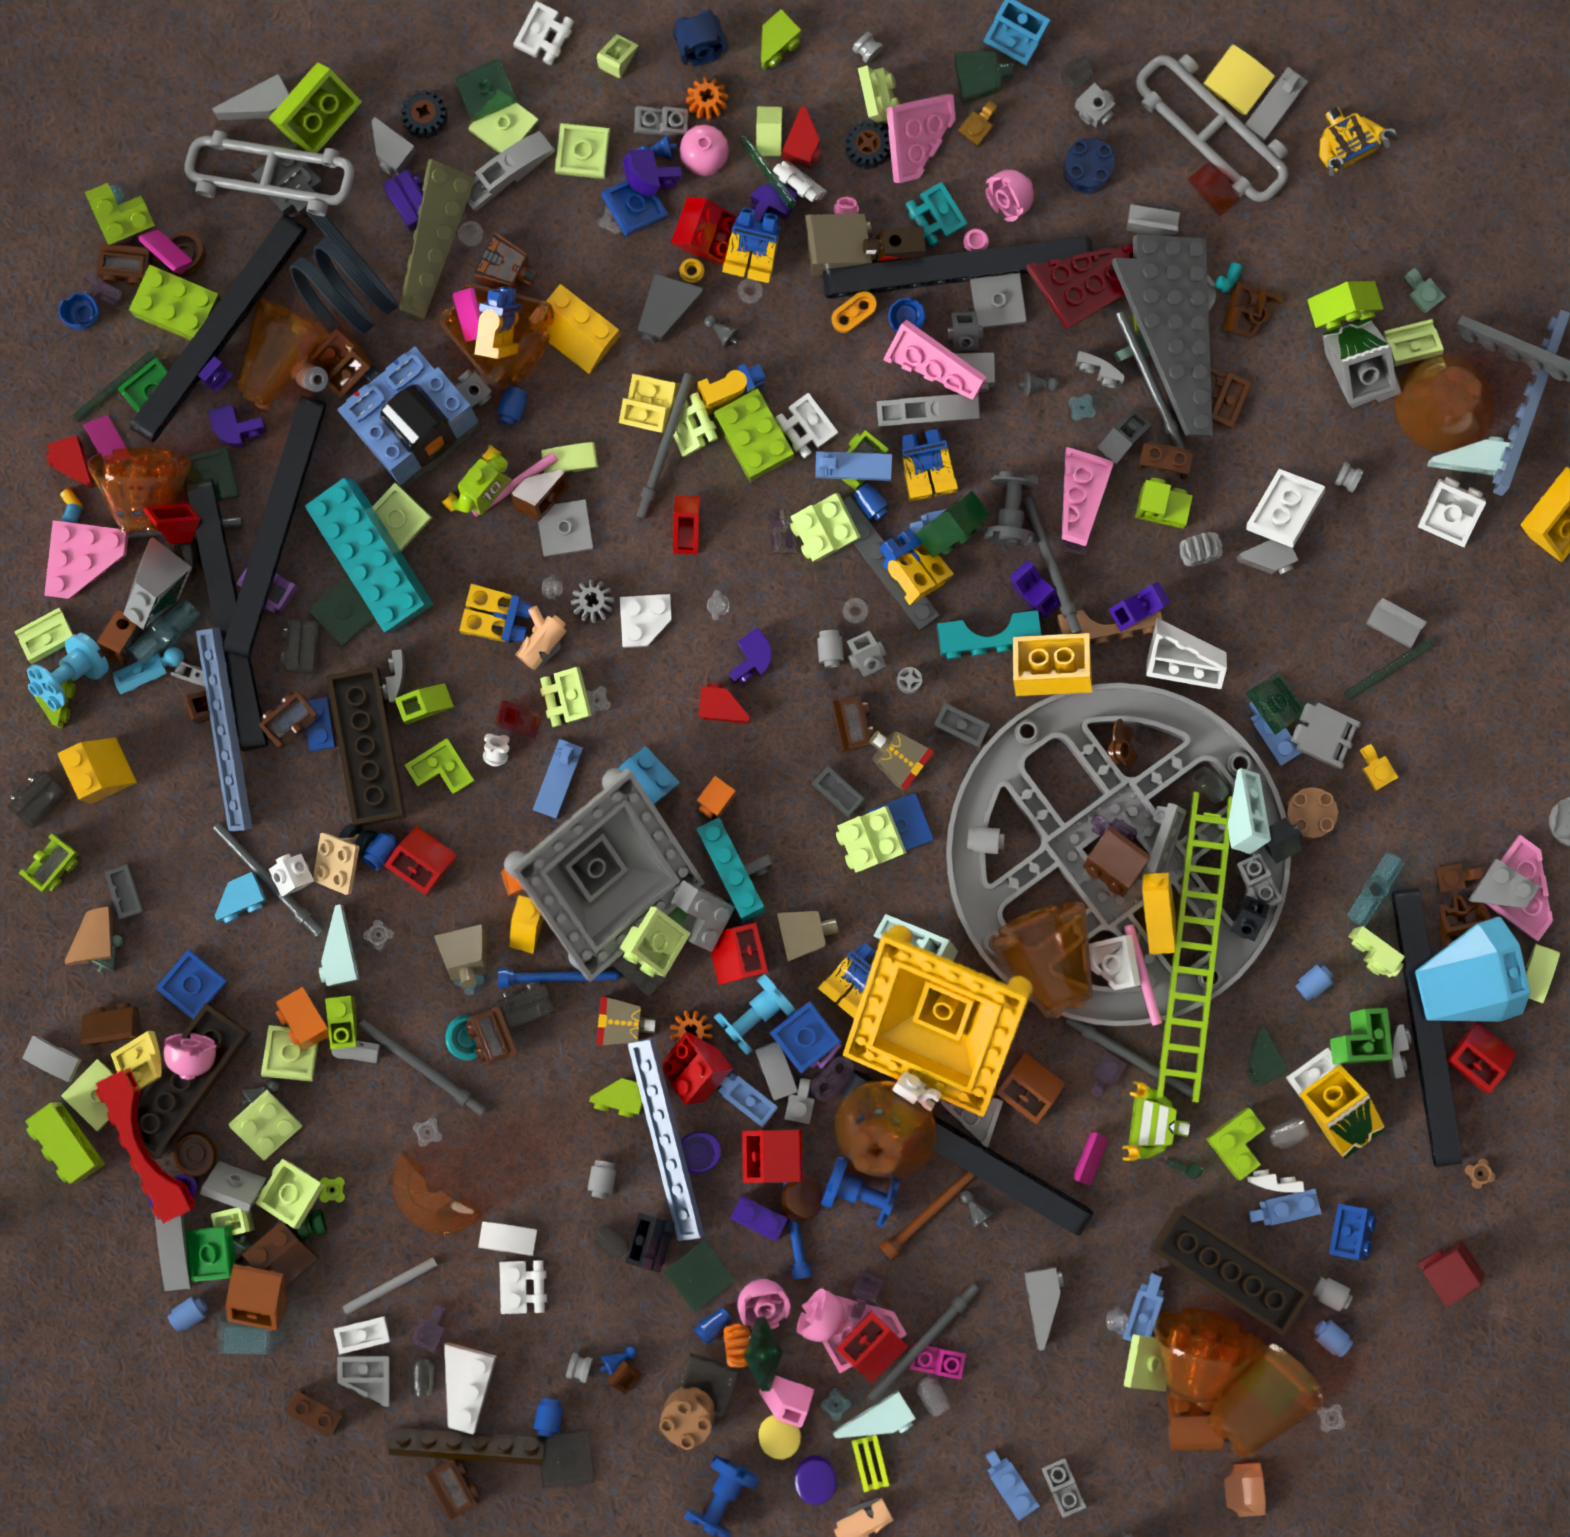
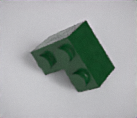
M971 491L952 504L943 513L925 524L915 534L932 557L941 552L943 555H946L956 548L954 543L958 541L960 544H963L973 536L972 534L985 526L983 521L990 514L974 492Z

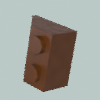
M1110 826L1087 857L1083 867L1091 877L1101 880L1111 892L1119 894L1124 898L1143 874L1151 856Z
M130 1003L115 1005V1010L105 1011V1007L89 1009L90 1014L82 1015L81 1045L93 1046L135 1039L142 1035L138 1007H130Z
M280 1221L242 1254L253 1268L283 1273L285 1287L319 1259L307 1243L300 1239L296 1230L283 1221Z

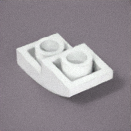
M1268 1169L1253 1171L1254 1176L1247 1177L1249 1183L1265 1189L1280 1192H1304L1303 1181H1296L1295 1177L1280 1178V1183H1277L1276 1174H1269Z
M482 1222L478 1248L532 1256L537 1230Z

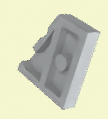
M1495 859L1472 893L1469 901L1525 909L1540 887L1500 860Z
M390 1355L338 1356L337 1383L357 1391V1393L381 1403L385 1407H389Z

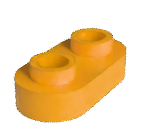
M859 292L838 307L832 314V326L840 333H848L872 316L876 310L875 297L869 292ZM865 302L869 307L866 310H862L859 304ZM846 317L849 322L843 325L839 322L840 318Z

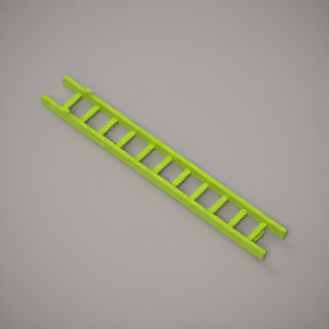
M1193 792L1176 927V953H1173L1156 1097L1163 1098L1166 1075L1195 1079L1192 1102H1199L1230 842L1228 821L1232 796L1228 797L1226 818H1221L1220 814L1205 812L1203 815H1198L1199 792ZM1196 821L1225 825L1223 843L1194 840ZM1193 847L1222 850L1220 869L1191 865ZM1190 872L1218 875L1217 894L1189 891ZM1187 897L1216 901L1214 919L1185 916ZM1184 923L1213 926L1211 945L1182 941ZM1181 948L1209 951L1208 970L1179 966ZM1178 973L1207 976L1205 995L1176 992ZM1174 1000L1203 1002L1202 1021L1172 1018ZM1171 1025L1201 1028L1199 1046L1169 1043ZM1168 1050L1197 1053L1195 1073L1166 1069Z

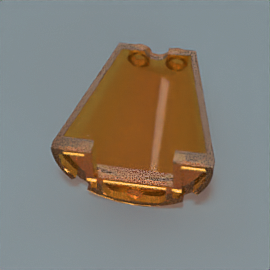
M467 282L459 291L473 288L480 307V303L487 302L488 291L493 288ZM516 294L515 302L522 304L521 311L518 312V322L514 325L513 342L519 343L518 353L499 359L475 354L476 340L465 341L456 306L452 309L444 310L438 323L490 385L497 389H507L509 387L508 384L511 382L517 384L529 374L541 358L551 335L547 333L548 324L553 325L554 312L549 302Z
M260 297L236 388L244 393V398L255 402V406L268 411L269 407L328 339L330 332L316 322Z
M1081 902L1064 903V908L1052 905L1025 914L998 929L1000 935L996 937V934H994L989 939L992 950L1013 976H1021L1030 981L1033 987L1030 998L1043 1015L1049 1019L1061 1016L1063 1009L1070 1005L1072 1008H1079L1085 1005L1087 1000L1093 998L1086 907Z
M404 1152L400 1154L393 1170L392 1192L398 1209L411 1224L429 1233L451 1234L468 1228L484 1214L464 1198L458 1202L441 1190L436 1193L429 1192L426 1187L428 1180L419 1174L423 1167Z
M1244 1336L1239 1341L1208 1420V1423L1213 1427V1432L1220 1438L1225 1439L1228 1437L1233 1443L1232 1449L1234 1452L1245 1458L1318 1411L1324 1402L1323 1395H1318L1317 1393L1319 1385L1305 1367L1275 1344L1266 1346L1262 1344V1338L1255 1336Z

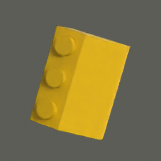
M561 284L544 303L531 327L535 333L588 374L593 371L620 337L618 328Z
M1568 467L1556 478L1555 482L1521 523L1529 538L1560 562H1563L1570 553V468Z
M1090 634L1013 637V681L1016 696L1092 692Z

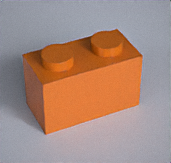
M714 776L697 799V803L700 806L698 808L699 811L709 819H712L713 816L720 818L736 796V791Z
M303 987L276 1001L278 1011L275 1014L282 1025L287 1023L291 1031L287 1034L294 1046L299 1044L302 1050L305 1051L329 1037L327 1026Z

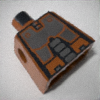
M494 232L473 275L478 282L496 287L515 289L519 281L532 286L536 280L537 272L526 268L529 262L526 253Z
M117 610L99 637L97 644L103 656L126 666L144 629L131 622L123 615L124 612Z

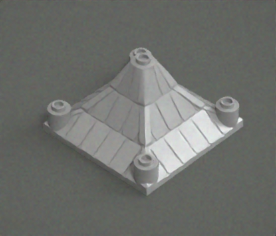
M617 768L608 770L602 779L604 788L602 792L577 811L568 821L564 822L554 833L538 844L535 849L531 850L528 854L521 851H513L506 857L504 862L506 872L519 881L569 953L568 959L570 964L580 970L583 976L590 982L624 953L620 949L621 944L632 926L639 928L651 906L658 908L668 915L677 907L671 901L682 880L697 887H701L705 883L632 771L627 768L624 771Z

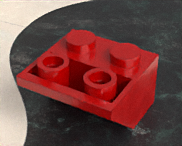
M687 197L671 244L686 253L724 265L733 225L737 216L707 198Z
M416 826L397 846L384 866L429 897L458 855Z
M756 923L731 928L722 932L711 952L718 985L768 974Z
M1475 1021L1446 1058L1447 1063L1482 1092L1491 1093L1507 1073L1516 1052L1479 1022Z
M689 1032L684 1033L661 1062L664 1076L685 1105L706 1102L733 1069L718 1048Z
M802 1130L742 1131L743 1183L803 1182Z
M870 1310L835 1348L857 1371L873 1384L908 1348V1345Z

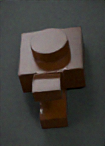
M1461 864L1435 868L1439 893L1466 889L1465 881L1483 878L1482 868L1462 871Z

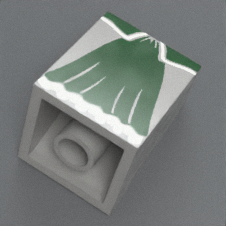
M1370 318L1322 334L1326 357L1349 404L1397 389L1391 346Z
M152 537L148 542L136 572L123 615L141 629L146 628L180 598L192 567Z

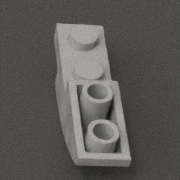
M538 131L520 140L475 172L477 176L467 201L474 211L477 212L514 180L516 182L520 181L555 151L542 132Z
M956 394L877 401L878 426L979 419V394L974 399Z

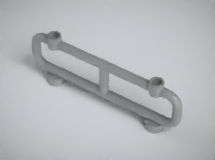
M1185 54L1179 61L1166 55L1157 56L1140 71L1136 80L1137 90L1145 98L1141 102L1142 105L1149 112H1153L1156 109L1234 183L1231 186V190L1238 197L1241 198L1245 194L1257 202L1271 199L1285 185L1288 179V170L1282 161L1288 154L1286 147L1276 139L1266 146L1192 76L1199 69V66L1189 55ZM1159 66H1168L1219 114L1199 135L1162 102L1157 93L1151 91L1146 86L1147 78ZM1225 122L1278 171V178L1264 192L1256 191L1245 177L1240 176L1206 143Z
M218 130L214 131L213 136L197 138L191 144L185 161L184 170L186 176L190 181L197 183L195 192L201 196L214 198L217 187L307 201L306 211L317 216H326L328 205H338L348 198L355 173L352 163L348 159L339 157L340 152L331 148H325L324 154L231 140L228 139L229 135ZM204 146H211L219 150L230 149L267 155L261 182L254 183L196 173L194 168L198 152ZM277 158L317 163L330 168H343L345 173L340 191L336 195H327L270 185Z

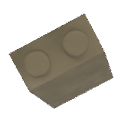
M817 214L805 216V230L812 276L822 275L823 271L829 269L872 264V261L876 260L875 254H864L863 251L864 239L872 236L871 222H866L865 214Z

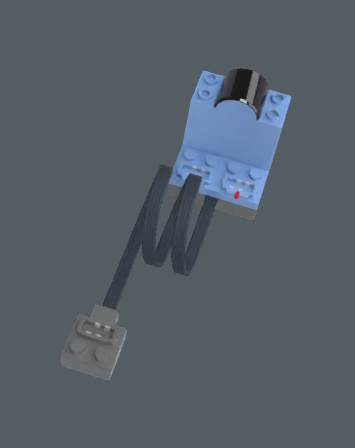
M288 144L285 147L288 149H294V147L291 144ZM277 158L270 185L315 193L324 187L320 178L305 161ZM265 164L251 174L257 183L261 182ZM268 195L283 215H289L295 209L302 217L308 214L327 237L322 239L313 248L314 257L320 270L308 259L300 257L290 265V274L301 297L329 334L340 324L323 305L307 278L316 286L328 302L358 331L365 334L375 326L372 317L344 283L329 256L378 309L385 314H390L398 308V303L391 292L327 216H317L307 212V201ZM416 347L401 355L386 367L383 373H380L372 364L364 373L370 383L364 385L337 409L358 437L404 490H407L482 429L471 405L439 367L434 369Z

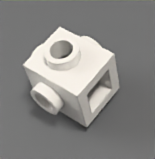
M286 854L276 859L277 864L269 869L281 897L297 892L314 882L302 854L293 857L290 854Z

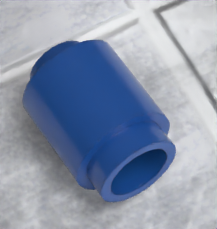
M509 386L507 391H504L496 415L500 417V422L511 426L514 425V422L520 423L527 403V392Z
M866 483L853 494L856 498V504L869 520L875 518L876 521H879L887 515L889 503L875 486L872 487L869 483Z
M378 833L364 851L363 862L375 871L384 868L385 863L398 845L396 843L398 840L390 833Z
M542 1398L541 1404H538L534 1423V1430L538 1431V1436L553 1438V1434H559L563 1414L561 1401Z

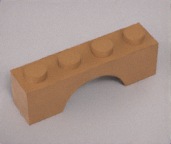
M1083 610L1077 611L1078 613L1076 614L1082 630L1081 633H1089L1090 642L1093 641L1094 645L1109 642L1108 638L1118 636L1119 640L1134 637L1133 633L1143 631V635L1153 634L1157 618L1162 620L1160 611L1139 624L1120 632L1116 623L1110 625L1096 623ZM1062 614L1058 615L1056 620L1059 634H1072L1067 619L1063 618Z

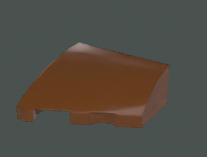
M1236 282L1221 331L1253 338L1259 331L1260 325L1270 318L1271 315L1269 313L1276 302L1281 304L1284 301V296Z

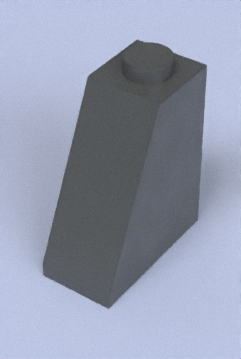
M654 274L637 329L638 336L642 337L641 340L650 344H655L656 341L662 343L702 299L703 288Z

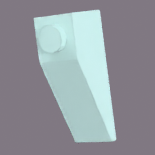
M1489 437V440L1485 439L1434 456L1428 461V466L1494 476L1497 469L1502 468L1503 461H1500L1504 448L1506 446L1509 447L1510 443L1504 442V439L1500 437Z
M1240 768L1237 770L1228 831L1231 848L1249 854L1270 842L1271 837L1260 774Z
M336 905L334 908L321 960L322 967L319 968L322 983L326 982L328 987L360 980L343 905Z
M887 914L884 915L874 934L875 938L881 940L884 932H888L892 926L903 925L911 931L913 936L911 944L923 948L951 961L954 960L958 953L950 940Z
M897 1390L835 1429L833 1435L835 1438L894 1433L897 1430L902 1433L913 1426L911 1421L915 1417Z

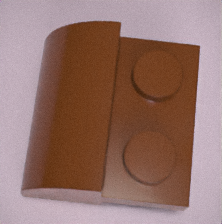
M1220 1393L1169 1394L1167 1402L1170 1451L1222 1450L1224 1425L1223 1416L1221 1415Z

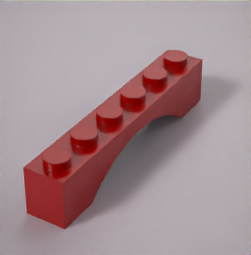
M130 1067L95 1083L97 1086L96 1094L102 1103L105 1102L109 1111L107 1112L108 1119L118 1129L120 1134L118 1136L119 1142L125 1150H128L131 1156L130 1165L134 1172L139 1173L143 1181L141 1182L142 1190L146 1196H150L154 1204L152 1210L158 1220L161 1219L162 1223H165L196 1208L197 1206L186 1183L175 1179L165 1172L153 1160L144 1145L138 1123V1101L141 1090Z

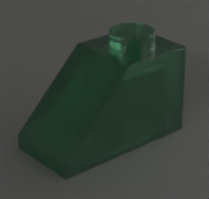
M1265 1027L1256 1029L1246 1063L1249 1068L1246 1070V1074L1252 1084L1257 1083L1258 1087H1262L1287 1074L1288 1070Z

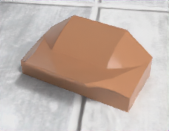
M1261 1463L1233 1464V1471L1224 1479L1227 1508L1237 1512L1239 1517L1265 1515L1266 1502Z

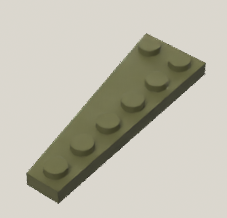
M429 159L422 189L424 193L417 214L419 219L417 229L414 230V244L412 254L409 255L408 272L405 276L399 310L420 319H425L476 179L433 159Z

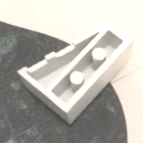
M1157 618L1147 657L1146 676L1222 689L1227 669L1226 652Z
M447 1342L444 1345L448 1428L474 1434L477 1430L497 1356Z

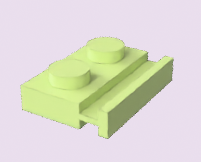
M1433 319L1384 331L1383 336L1391 346L1394 367L1443 354L1444 349L1437 330L1434 328Z
M57 608L15 631V634L28 661L33 664L65 647L66 639L71 637L73 632L64 617V613L60 608Z

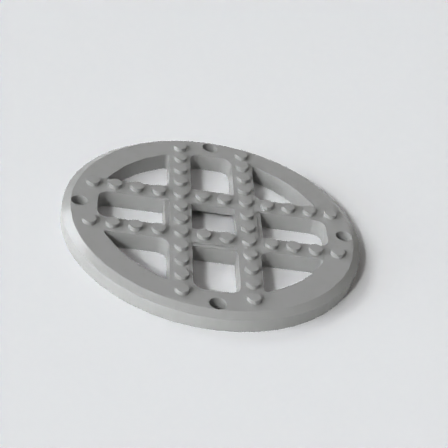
M1140 684L1092 685V692L1055 694L1035 703L1016 715L989 740L971 764L958 790L948 826L946 862L951 897L963 929L979 956L1005 984L1014 976L1028 979L1033 987L1028 1001L1051 1013L1094 1025L1135 1026L1151 1023L1141 986L1114 990L1111 987L1083 983L1052 970L1053 965L1098 932L1107 931L1116 938L1126 935L1125 926L1134 924L1160 1017L1164 1021L1166 1019L1172 966H1170L1162 954L1149 953L1147 933L1132 915V913L1144 905L1143 874L1123 898L1121 895L1111 892L1101 880L1095 879L1087 873L1083 865L1088 856L1083 851V848L1106 832L1110 826L1113 827L1122 820L1145 852L1151 856L1161 825L1153 821L1156 810L1149 802V799L1195 765L1203 762L1211 764L1229 786L1233 797L1237 775L1233 762L1237 757L1244 758L1247 762L1246 770L1260 774L1268 826L1286 818L1278 790L1257 753L1242 735L1208 708L1187 697L1165 689ZM1119 718H1122L1125 724L1150 727L1181 739L1183 743L1140 775L1127 777L1121 773L1087 725L1115 723ZM1023 725H1031L1034 729L1033 737H1022L1020 728ZM1051 740H1060L1066 744L1103 794L1102 797L1066 823L1063 822L1026 772L1024 765L1028 756ZM1004 788L1038 833L1041 844L1037 851L995 882L989 884L986 875L985 853L973 852L974 849H967L969 828H988L995 801L1000 789ZM1227 806L1216 814H1220L1221 818H1226ZM1204 822L1195 828L1194 840L1220 843L1223 841L1225 825ZM1187 835L1179 841L1177 839L1166 873L1169 872L1171 886L1179 897L1181 894ZM1264 845L1249 854L1250 857L1258 853L1261 854L1272 874L1271 878L1283 899V903L1268 910L1267 919L1255 942L1241 938L1231 932L1233 921L1224 909H1221L1214 969L1217 980L1212 985L1211 1000L1237 981L1253 964L1267 944L1285 902L1289 883L1291 856L1276 864L1265 850ZM1193 847L1191 865H1196L1197 860L1210 849ZM1058 868L1087 909L1037 946L1026 947L1019 942L1005 923L1002 914L1003 909L1013 899L1051 871ZM1190 872L1188 890L1211 893L1198 874ZM1246 887V889H1245V893H1244L1242 902H1243V900H1244V898H1245L1246 895H1248V896L1251 897V895H1250V893H1249L1247 887ZM1187 897L1186 907L1194 917L1214 919L1216 901ZM1201 925L1211 940L1213 926ZM993 937H998L1003 942V947L998 952H994L989 948V940ZM1208 951L1189 967L1208 970L1210 952ZM1178 973L1176 992L1205 995L1206 982L1203 976ZM1175 999L1173 1017L1183 1015L1202 1006L1204 1003Z

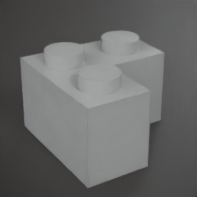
M682 880L671 903L688 913L681 926L691 933L687 940L712 952L735 906L721 897Z

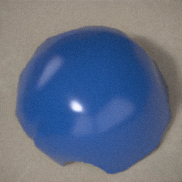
M73 293L70 298L61 300L58 313L61 321L68 327L82 331L91 328L98 321L100 308L97 301L89 294Z
M913 298L897 299L891 305L888 313L889 324L895 332H898L901 324L908 320L921 330L926 321L925 309L920 302Z

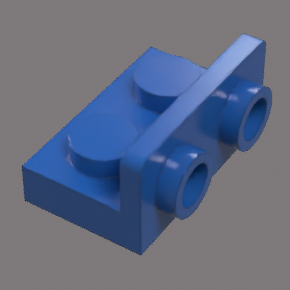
M1338 1203L1329 1254L1366 1261V1257H1369L1372 1249V1242L1369 1240L1371 1231H1374L1376 1226L1375 1211Z

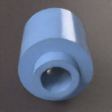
M1316 964L1298 980L1299 983L1295 987L1307 1001H1310L1312 998L1316 999L1333 984L1330 979L1334 976L1324 965L1320 968Z
M191 1296L173 1308L172 1313L168 1315V1319L177 1332L187 1331L207 1317L206 1311L208 1307L201 1297Z
M1331 1319L1326 1322L1322 1320L1313 1331L1315 1333L1314 1340L1332 1355L1342 1357L1353 1344V1341L1349 1339L1350 1335Z

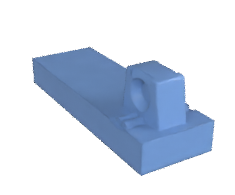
M816 451L815 478L891 481L892 454Z
M559 739L533 811L555 819L558 818L583 747Z

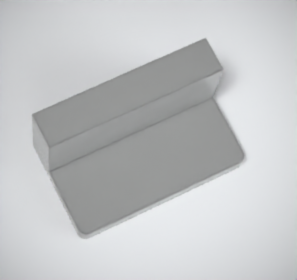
M1131 204L1126 231L1157 236L1177 235L1180 212Z
M1384 598L1377 602L1366 622L1370 627L1409 648L1412 647L1420 630L1427 623Z

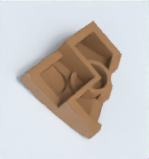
M109 907L96 908L86 912L66 956V965L90 963L91 960L113 958V911Z

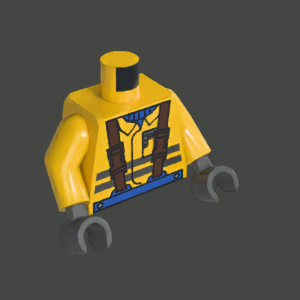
M1336 107L1325 114L1331 126L1325 129L1320 139L1319 157L1328 167L1329 175L1333 176L1334 170L1336 172L1339 170L1344 172L1345 167L1377 151L1381 145L1380 141H1383L1385 148L1391 147L1389 140L1394 139L1398 141L1397 133L1394 129H1385L1365 117H1360L1357 113L1344 118L1340 109Z

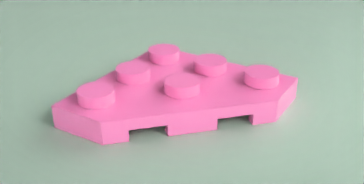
M952 94L886 107L894 182L901 183L918 179L925 170L923 167L929 157L934 156L943 141L941 138L946 129L951 128L956 120L954 96Z
M53 520L44 596L67 599L75 597L80 593L79 591L95 581L114 563L126 556L129 530Z
M1518 835L1500 861L1540 888L1525 909L1484 904L1531 939L1538 942L1553 922L1552 911H1550L1548 901L1549 894L1546 876L1544 875L1542 865L1541 849L1523 836Z
M835 1295L844 1306L843 1321H845V1327L839 1335L835 1334L830 1340L822 1343L839 1373L852 1367V1365L835 1347L870 1310L900 1338L907 1334L894 1311ZM805 1302L802 1304V1307L807 1313L811 1304Z

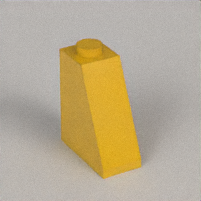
M1169 872L1143 874V901L1149 953H1176V912Z
M518 896L511 920L509 947L534 954L544 917L530 898Z

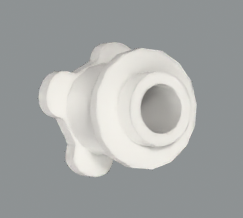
M486 734L484 738L486 744L484 745L483 760L491 766L505 764L508 760L507 752H509L510 747L507 744L510 738L507 735L496 736Z

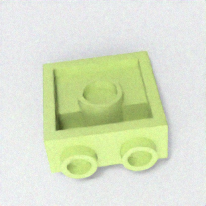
M868 66L858 68L868 117L878 124H887L886 107L900 104L898 98H894L893 88L896 85L892 73L889 74L884 68L872 70Z
M835 493L821 502L810 505L790 516L793 521L790 523L791 530L795 536L801 537L804 543L801 546L802 552L807 559L811 558L812 561H820L861 538L839 493Z
M888 806L837 825L839 829L836 832L837 840L841 846L845 845L848 855L845 856L846 863L856 873L906 853Z
M651 906L639 928L632 926L620 949L625 952L623 957L633 964H637V962L642 964L640 970L647 975L653 977L654 974L665 977L691 933L661 910Z
M1363 926L1352 930L1348 936L1353 940L1351 944L1362 952L1365 950L1369 951L1363 959L1368 963L1367 969L1378 976L1382 974L1388 977L1392 975L1395 977L1404 965L1401 961L1405 956Z
M281 1159L280 1163L274 1167L267 1185L261 1189L255 1204L298 1230L325 1185L293 1163Z

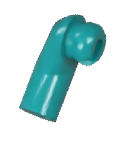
M1232 262L1226 278L1219 276L1216 279L1215 288L1220 289L1224 293L1231 290L1236 282H1238L1243 266Z

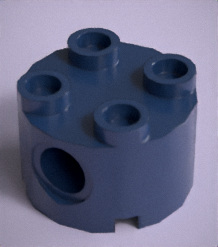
M704 10L699 15L690 18L682 17L675 21L676 28L673 30V37L678 45L679 55L684 65H687L688 62H691L692 66L705 65L721 58L720 52L724 51L726 53L728 51L729 45L722 31L721 21L718 16L713 14L712 10Z
M1085 138L1073 143L1072 147L1068 150L1063 165V174L1066 182L1074 191L1082 194H1095L1106 187L1115 167V158L1111 146L1095 138Z

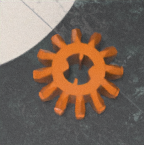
M703 77V84L695 80L693 82L695 88H688L687 90L690 96L686 98V104L691 105L689 107L690 113L697 112L698 119H701L703 114H706L708 121L711 120L712 113L719 117L720 110H726L727 104L724 101L728 100V94L723 93L725 86L723 84L717 86V79L715 78L711 83H708L707 77ZM708 95L711 96V99L703 102V98H706Z
M684 1011L686 1020L683 1021L679 1016L675 1017L680 1026H670V1029L678 1030V1034H672L670 1038L672 1040L681 1038L687 1032L685 1028L688 1025L690 1027L695 1025L698 1028L696 1030L698 1038L712 1039L713 1035L704 1033V1030L712 1029L713 1026L712 1024L702 1025L708 1018L706 1015L697 1021L698 1011H694L693 1019H690L688 1011Z
M739 1323L726 1326L723 1332L727 1364L730 1367L737 1368L751 1365L753 1362V1351L749 1327L746 1324Z

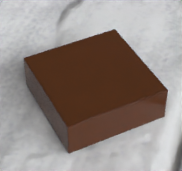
M623 1360L607 1381L622 1393L627 1394L642 1374Z

